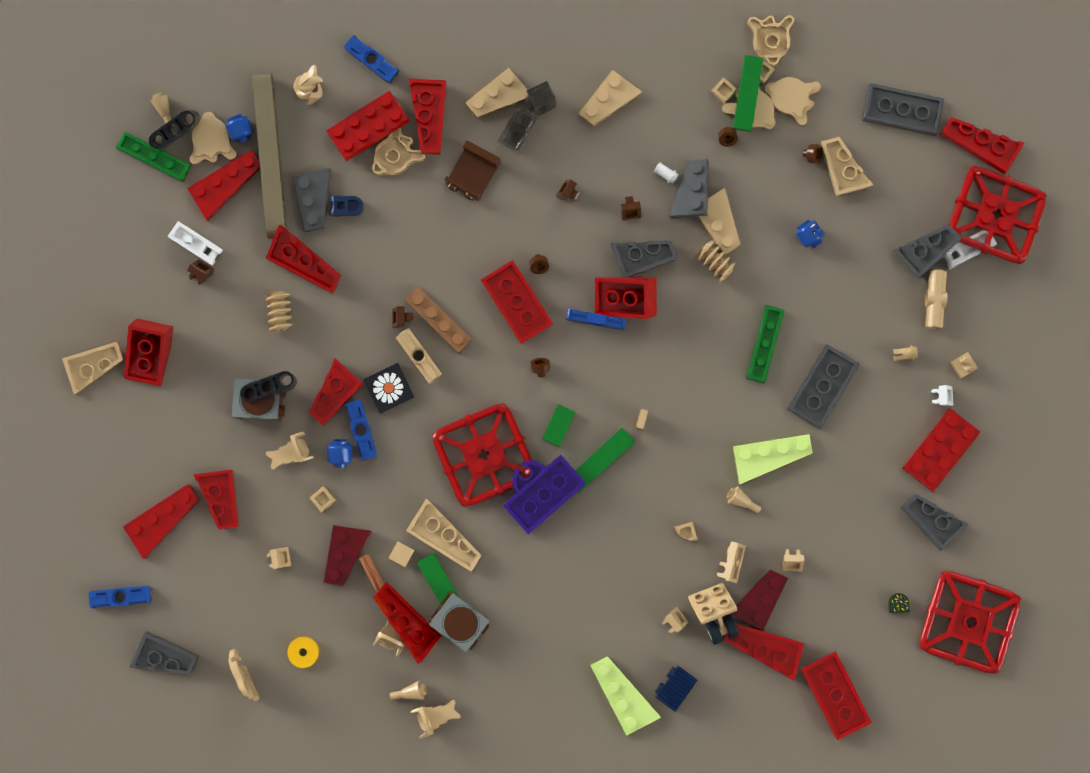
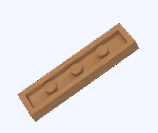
M419 287L405 299L458 354L472 341Z

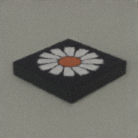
M399 363L364 379L380 414L415 398Z

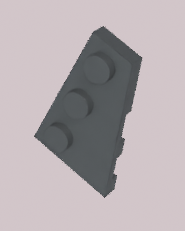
M949 224L893 251L920 278L951 250L962 237Z
M671 241L611 243L623 277H632L678 259Z

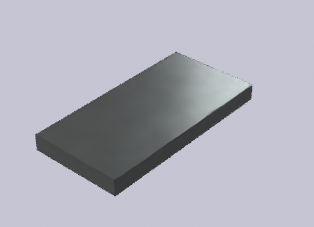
M870 83L862 121L937 136L944 98Z
M826 344L787 410L821 429L858 368L859 363Z

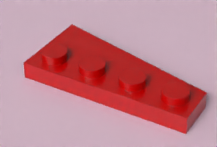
M409 79L421 153L441 155L447 82L446 80Z
M953 117L948 120L940 133L941 136L1002 174L1008 171L1024 145V142L1010 140L1007 136L993 134L990 130L976 128L973 124Z

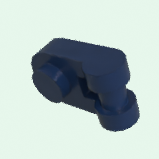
M330 197V203H332L330 216L332 217L358 216L364 210V203L359 197ZM341 203H344V209H339Z

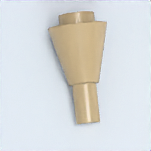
M161 92L153 95V99L150 102L160 116L163 117L166 124L171 120L168 95H164Z
M738 486L735 489L731 488L728 492V503L748 508L757 514L760 512L761 507L753 503Z
M419 680L403 688L401 691L390 693V699L423 700L424 695L427 694L426 686Z

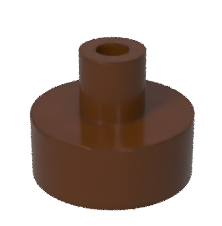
M725 127L718 133L719 143L722 146H733L738 140L737 132L734 128Z
M810 144L807 150L803 151V157H807L809 163H819L822 159L823 152L819 144Z
M536 254L529 261L530 270L535 274H543L549 269L548 259L543 255Z
M536 358L531 361V371L537 373V376L540 378L544 377L545 373L550 370V361L547 358Z

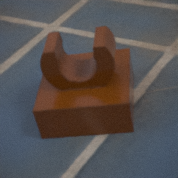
M571 179L565 180L556 196L561 200H567L568 198L577 200L580 196V193L574 189L577 183Z
M633 196L625 197V204H621L622 220L641 218L640 201L634 202Z
M198 259L190 264L187 270L191 273L189 279L192 280L198 277V284L200 285L213 274L214 268Z
M397 306L392 309V328H401L405 326V322L413 321V313H405V306Z

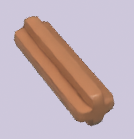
M366 554L360 557L359 560L374 589L378 591L384 582L370 556Z

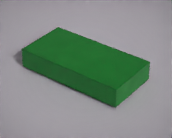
M558 404L542 439L560 447L575 411Z

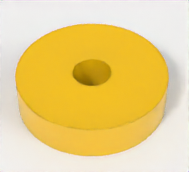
M302 636L290 643L287 655L289 661L294 666L307 668L318 660L320 651L314 639ZM302 648L307 651L305 656H302L300 653Z

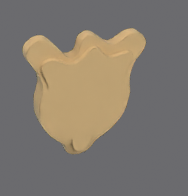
M772 15L764 20L750 17L747 21V25L753 32V48L756 54L772 67L777 66L779 60L789 50L791 40L789 31L795 21V18L791 15H787L780 23H776Z
M785 77L776 82L768 83L765 87V93L771 98L774 108L778 112L791 116L799 126H804L807 123L806 112L814 106V102L809 99V96L819 92L821 85L816 81L804 83L797 78Z
M759 88L752 128L771 130L776 123L774 119V104L771 98ZM739 90L735 93L736 99L738 98ZM737 102L725 103L722 106V112L735 116Z
M212 112L204 113L199 124L192 131L194 149L189 158L190 162L193 165H198L203 160L216 163L220 154L230 161L235 160L237 153L230 145V137L225 124L217 119Z
M400 127L377 145L372 172L377 176L383 174L399 175L406 171L411 164L423 162L426 159V155L422 154L421 150L410 149L414 141L411 137L404 136Z
M232 649L229 651V665L237 682L238 689L243 696L256 702L260 699V696L252 682L247 667L239 665L238 661L242 659L237 650Z

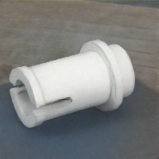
M659 162L654 170V173L666 179L667 183L674 184L679 176L676 170H671L661 162Z

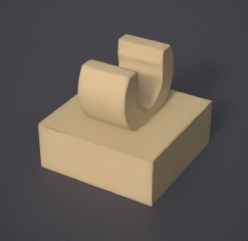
M968 352L950 362L960 379L978 369Z
M288 547L272 549L267 554V557H271L272 564H269V567H273V569L292 566Z
M786 549L782 563L783 571L802 572L804 555H800L799 549L796 550V555H790L789 549Z
M678 607L665 616L666 619L662 622L663 625L669 622L672 626L668 631L669 633L674 631L677 633L689 623Z

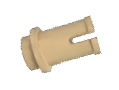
M912 345L909 348L893 349L894 361L918 358L917 347Z

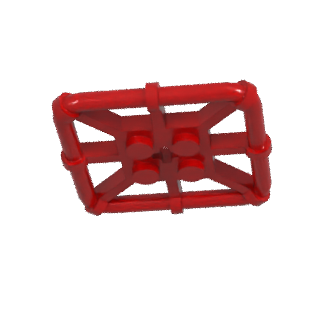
M973 166L966 175L960 195L955 200L956 206L949 224L959 234L973 228L988 231L984 243L960 235L962 239L959 242L978 249L985 255L988 253L1012 263L1022 264L1029 254L1035 233H1038V224L1045 207L1047 195L1038 188L1014 180L1012 176L1008 175L1007 177L983 167ZM980 175L1003 183L1001 195L989 192ZM973 179L982 194L980 204L966 199ZM1010 186L1034 195V197L1020 203L1006 199ZM1038 202L1031 224L1017 219L1021 208ZM963 207L977 212L973 222L956 228ZM992 212H999L1001 217L995 219V215ZM1014 226L1028 231L1021 252L1011 236ZM993 235L1005 239L1012 254L990 246Z
M505 403L490 406L472 415L467 414L465 418L438 429L436 433L433 432V443L443 465V473L447 475L457 500L465 508L497 495L502 496L504 492L514 488L513 481L499 485L494 473L495 471L504 467L513 470L518 468L521 473L525 474L522 477L528 478L531 475L529 468L525 469L508 462L503 452L504 449L517 444L524 462L532 460L524 442L525 437L521 435L513 414ZM498 412L492 430L478 436L473 422ZM504 414L515 439L500 445L496 431ZM469 425L474 438L464 443H459L443 435ZM441 441L460 448L465 461L451 466ZM481 450L489 452L490 455L487 456V460L479 458ZM468 465L472 479L464 496L453 471ZM490 474L495 488L470 498L477 479Z
M942 572L937 581L931 604L927 607L928 614L920 636L919 646L921 650L952 661L958 666L964 665L985 673H999L1010 639H1013L1014 636L1012 632L1020 609V596L1010 590L986 583V580L983 579L977 580L956 572ZM952 580L976 587L977 592L974 601L970 602L962 599ZM945 583H947L956 600L952 613L937 609ZM984 590L1009 598V600L993 608L980 605ZM1012 605L1005 631L991 627L995 613ZM939 614L950 618L947 631L928 640L935 615ZM973 617L975 626L971 625L969 628L967 627L966 619ZM989 631L1003 636L996 661H994L986 646ZM949 636L962 640L957 655L932 647V645ZM968 642L980 646L989 665L964 657Z

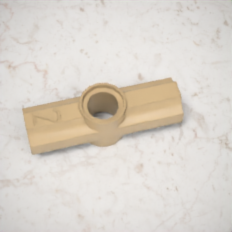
M929 271L928 290L925 294V307H927L925 328H943L944 309L948 299L947 292H945L947 271Z
M409 328L396 337L399 344L429 384L435 382L443 375ZM417 352L424 353V358L421 361L414 359V355Z

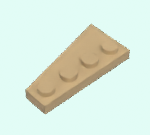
M426 498L406 531L472 572L482 555Z

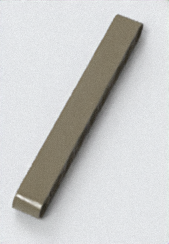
M272 73L253 75L252 82L266 234L268 239H273L279 225L287 229L274 80Z

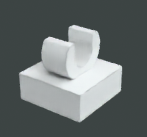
M942 385L939 386V389L931 390L932 393L939 394V398L932 400V403L942 406H953L952 386Z

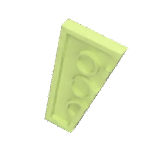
M810 435L733 446L739 485L812 454Z
M608 656L590 665L626 736L661 718Z

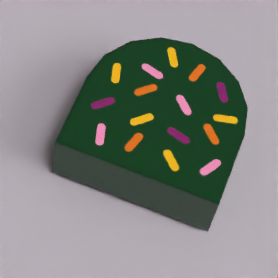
M896 593L890 597L888 603L889 613L910 612L909 600L906 595Z

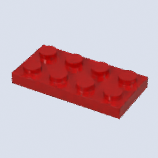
M388 91L326 130V132L347 162L410 121L394 96Z
M513 260L481 279L482 284L520 344L525 343L553 325V322Z
M949 408L903 465L902 469L928 490L934 492L981 432Z
M836 651L800 668L836 740L872 723Z

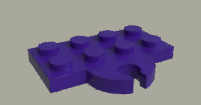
M561 454L547 467L535 460L523 462L522 465L531 471V475L528 478L522 477L518 468L514 471L512 481L517 493L504 503L503 507L527 534L531 533L586 484L583 478Z

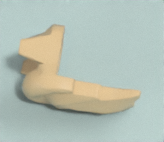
M312 65L308 72L298 76L293 85L298 98L308 99L307 105H311L319 100L323 94L320 85L323 80L317 75L316 65ZM315 87H317V92H311L315 89Z
M304 431L291 435V441L287 445L280 447L279 450L266 452V456L272 459V470L282 464H289L293 461L294 463H301L314 458V456L307 457L309 455L307 443L303 439H299V437L305 435Z
M389 621L378 632L373 643L375 646L378 641L382 647L389 650L398 648L396 652L398 657L405 646Z
M454 699L444 706L438 705L434 708L432 706L426 708L423 706L410 711V713L418 712L417 719L422 730L426 731L419 736L420 739L433 735V730L438 728L439 725L447 723L449 719L461 718L460 714L455 710L456 702Z

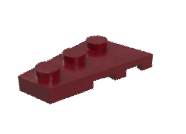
M333 525L324 583L344 586L372 531Z
M769 570L736 605L737 611L730 614L764 631L788 578L773 570Z

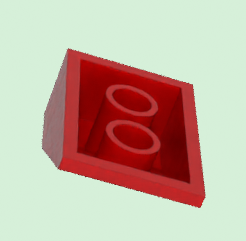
M595 277V313L612 317L649 319L656 316L657 278Z
M138 318L128 325L124 379L156 386L162 385L172 345L173 326Z

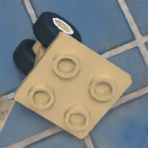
M724 583L688 596V600L700 623H706V630L714 645L723 641L722 636L728 634L729 638L739 635L737 625L730 614L737 611V606Z

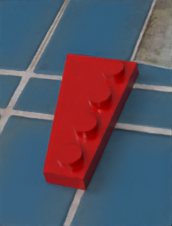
M251 149L187 188L207 221L212 218V215L218 209L220 210L225 205L224 203L231 196L238 192V189L244 183L246 184L260 170V161Z
M282 225L277 227L266 259L333 293L336 290L341 275Z
M187 484L123 526L143 559L159 545L162 539L173 530L175 525L200 500L191 486Z
M386 582L373 598L417 664H419L442 635L431 627Z
M736 624L739 632L738 636L729 638L728 634L724 635L723 641L789 679L795 680L804 643Z

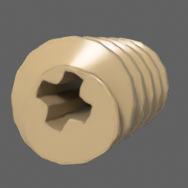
M712 240L706 243L695 255L700 253L698 258L700 261L706 259L703 264L704 266L711 264L709 271L716 270L714 276L718 277L721 275L719 280L721 283L734 272L733 267L735 263L728 264L730 257L723 259L722 257L725 252L718 253L717 251L720 247L716 246L713 248L712 246L715 241Z
M284 291L266 292L265 294L270 296L266 298V302L270 303L266 308L271 311L267 314V317L271 318L268 321V325L273 326L268 330L270 332L286 331L287 328L293 326V324L287 322L292 316L286 315L291 309L285 307V305L291 303V301L285 300L290 294Z

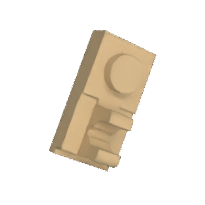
M731 542L727 549V563H719V565L725 567V572H717L718 577L725 578L726 581L733 583L738 582L746 548L745 545Z

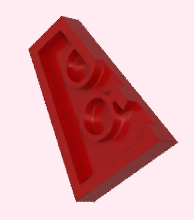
M334 358L331 369L327 373L325 381L309 411L323 426L363 385L336 358Z
M233 470L193 474L218 529L239 527Z

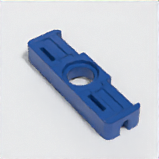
M353 35L345 44V50L387 83H391L393 77L398 75V68L395 69L377 51L357 39L356 35ZM375 55L377 60L375 63L369 64L366 61L367 57Z
M568 309L566 317L568 321L623 331L626 325V319Z
M355 400L346 403L345 407H348L347 412L350 422H352L350 426L355 442H357L360 456H362L360 459L364 461L377 457L376 447L362 401ZM364 425L366 433L361 436L356 433L357 426Z
M139 586L90 591V608L125 606L135 603H146V601L151 603V587ZM120 591L125 594V600L122 603L117 602L115 598L116 594Z

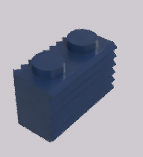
M678 665L676 668L671 667L666 675L668 679L665 684L661 682L655 690V693H657L655 698L674 712H676L698 681Z

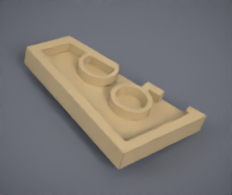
M508 68L465 104L476 118L479 119L497 112L499 109L513 106L525 99H531L533 95Z
M612 70L579 112L578 116L594 127L612 115L613 112L642 95V91Z
M840 137L820 142L836 197L873 187L872 182L863 173V169L858 166Z
M724 188L708 198V215L697 217L715 241V244L720 247L719 250L725 252V256L741 244Z
M119 341L62 358L74 395L124 360Z

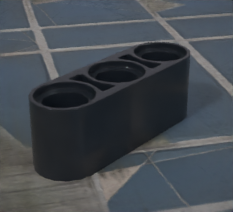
M186 110L178 114L149 136L150 146L155 149L169 146L199 124V113L194 110ZM187 114H191L193 117L191 124L186 121ZM173 124L176 125L178 128V132L176 135L173 134L171 131V126ZM158 135H160L163 139V143L161 145H159L156 141V137Z
M282 371L243 386L240 390V396L248 403H257L292 390L297 384V379L292 373ZM290 376L291 383L286 386L283 385V378ZM271 382L273 389L270 392H265V385ZM253 389L255 392L254 397L247 399V391Z

